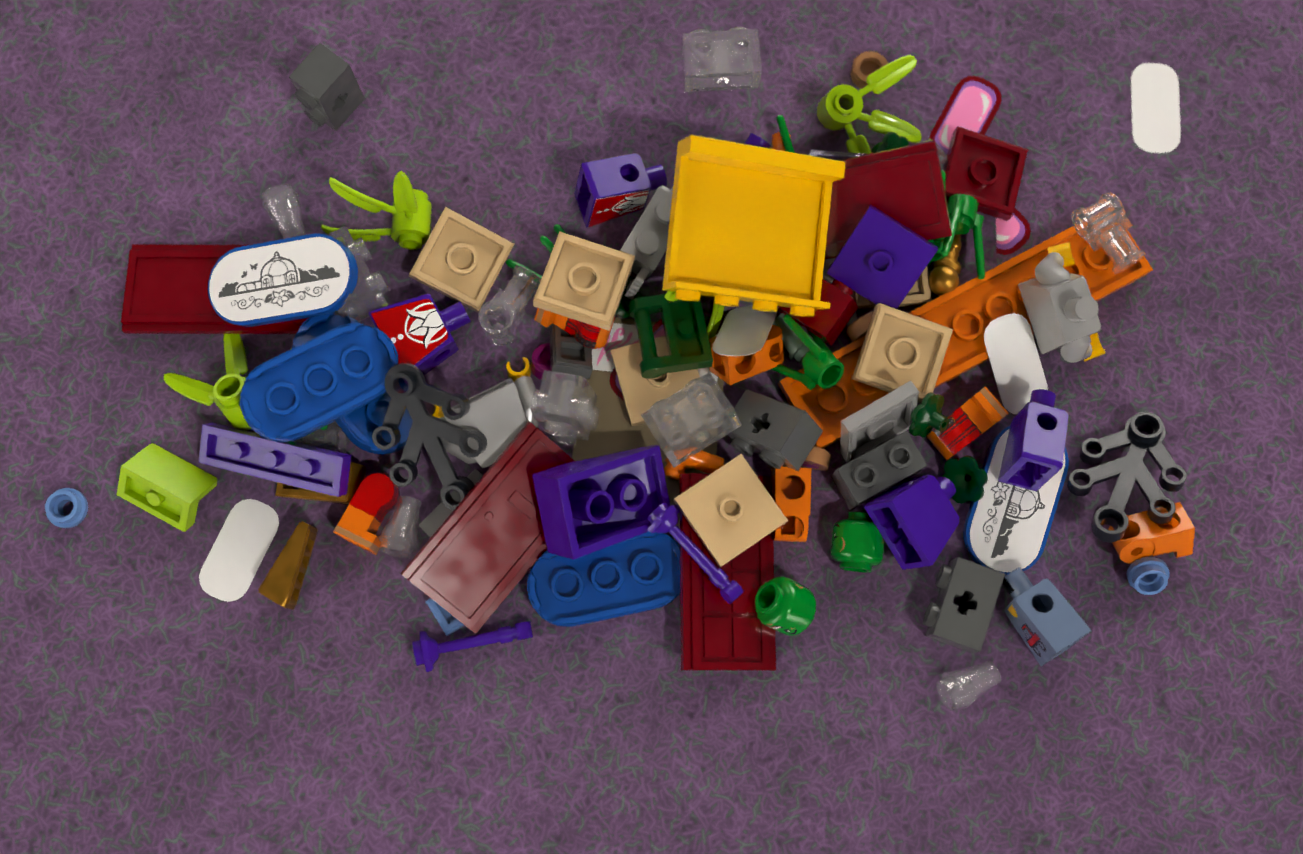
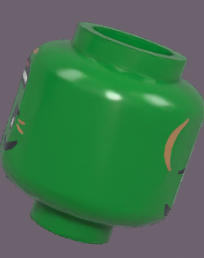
M849 512L848 519H842L834 524L831 557L840 563V569L869 573L872 571L873 566H877L882 562L884 539L868 513Z
M779 576L766 582L760 587L755 597L758 619L765 626L784 635L795 636L802 633L812 623L816 613L814 594L806 586L787 577Z

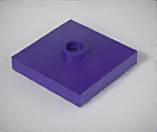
M870 205L827 270V274L874 304L881 303L897 309L938 251V247L873 205Z

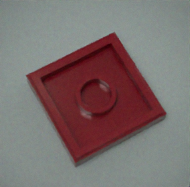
M957 126L952 134L944 166L946 173V201L948 202L952 195L966 194L978 201V212L1008 221L1013 216L1028 149Z

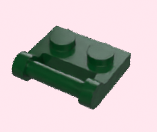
M666 294L635 298L628 303L630 316L635 318L643 359L639 364L643 378L650 379L665 373L712 367L713 357L701 301L677 300L672 302L664 298ZM661 312L669 355L660 357L657 354L650 319L652 313Z

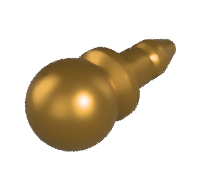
M955 234L948 256L935 261L934 269L929 274L928 284L930 290L938 296L953 291L959 285L958 274L961 271V265L957 260L961 249L960 235Z

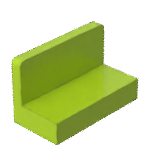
M152 443L121 465L117 496L185 533L195 523L199 501L216 487L218 479Z

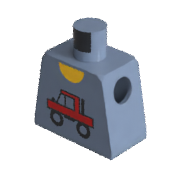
M1020 567L1004 577L1002 585L1013 598L1004 610L1005 614L1041 667L1074 646L1091 632L1088 625L1049 579L1046 578L1033 585Z

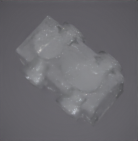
M733 27L727 31L711 32L707 29H696L690 33L682 34L681 54L684 92L759 88L762 65L758 29Z
M346 226L328 234L349 248L356 259L358 267L357 285L353 293H349L347 299L343 301L346 303L337 310L339 315L347 313L350 318L359 322L369 317V312L388 306L389 304L383 294L390 290L379 270L374 273L371 272L366 261L372 259V256L362 237L354 240Z
M544 370L540 390L535 389L532 396L531 412L534 413V419L544 428V432L553 435L552 440L565 444H576L577 439L588 441L590 430L595 431L599 421V407H595L597 394L584 376Z
M710 372L701 378L691 380L683 389L667 399L657 401L649 410L641 414L673 468L742 426L732 404Z

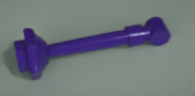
M665 502L662 503L647 518L651 523L647 530L651 533L669 532L709 576V580L713 585L721 589L720 594L722 598L729 604L734 602L743 593L742 587L734 580L730 582L729 576L721 568L718 569L677 526L678 513L680 511L677 505L669 507Z
M530 621L514 624L515 627H500L496 631L437 643L427 632L420 631V640L412 641L416 665L424 664L426 672H430L433 670V666L441 653L498 642L503 644L513 642V639L519 641L533 638Z

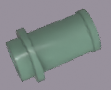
M782 313L775 318L773 325L782 329L783 347L790 353L788 357L791 360L796 359L801 363L805 354L810 350L783 320L785 314Z

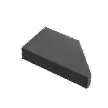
M551 324L549 326L551 374L590 379L593 370L592 349L581 345L574 335H570L558 326Z

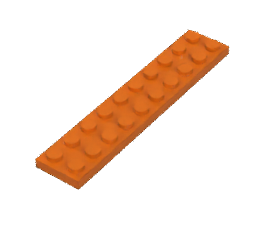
M1113 206L985 272L984 279L975 277L956 287L953 291L945 293L909 312V314L953 329L935 388L989 360L984 343V333L988 324L994 319L1006 314L1016 313L1026 318L1031 326L1018 284L1035 278V268L1048 255V247L1070 242L1075 265L1064 268L1069 273L1084 276L1091 296L1096 301L1137 281L1153 270ZM865 336L832 353L844 365L843 376L834 386L823 389L816 385L812 390H809L803 383L790 377H786L778 383L789 405L806 411L823 430L814 445L815 447L823 449L841 439V421L889 393L852 380ZM804 368L801 369V370H799L798 372H801V373L804 374V373H805V372H804Z

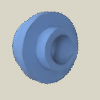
M72 488L59 489L51 494L46 501V516L57 527H75L87 515V499L78 490ZM67 502H72L73 510L69 515L65 516L63 507Z
M1144 557L1136 560L1129 566L1126 573L1130 586L1143 595H1154L1163 591L1168 584L1170 575L1167 564L1156 557Z

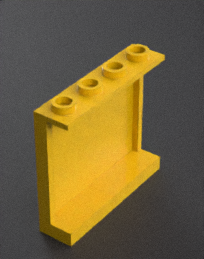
M690 135L679 141L677 145L662 290L676 292L675 299L698 302L701 295L715 297L714 304L720 306L738 307L739 301L752 302V309L757 311L777 312V306L789 307L790 315L814 317L816 310L830 309V303L820 301L832 184L834 181L844 178L845 162Z

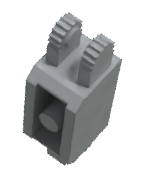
M664 185L658 187L620 249L622 252L635 256L631 271L637 275L629 283L624 295L633 300L644 280L647 281L666 252L673 186L671 189Z

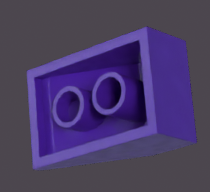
M651 445L565 463L532 474L548 553L573 560L649 532L647 530L651 525L647 519L649 515L664 502L670 507L659 445Z

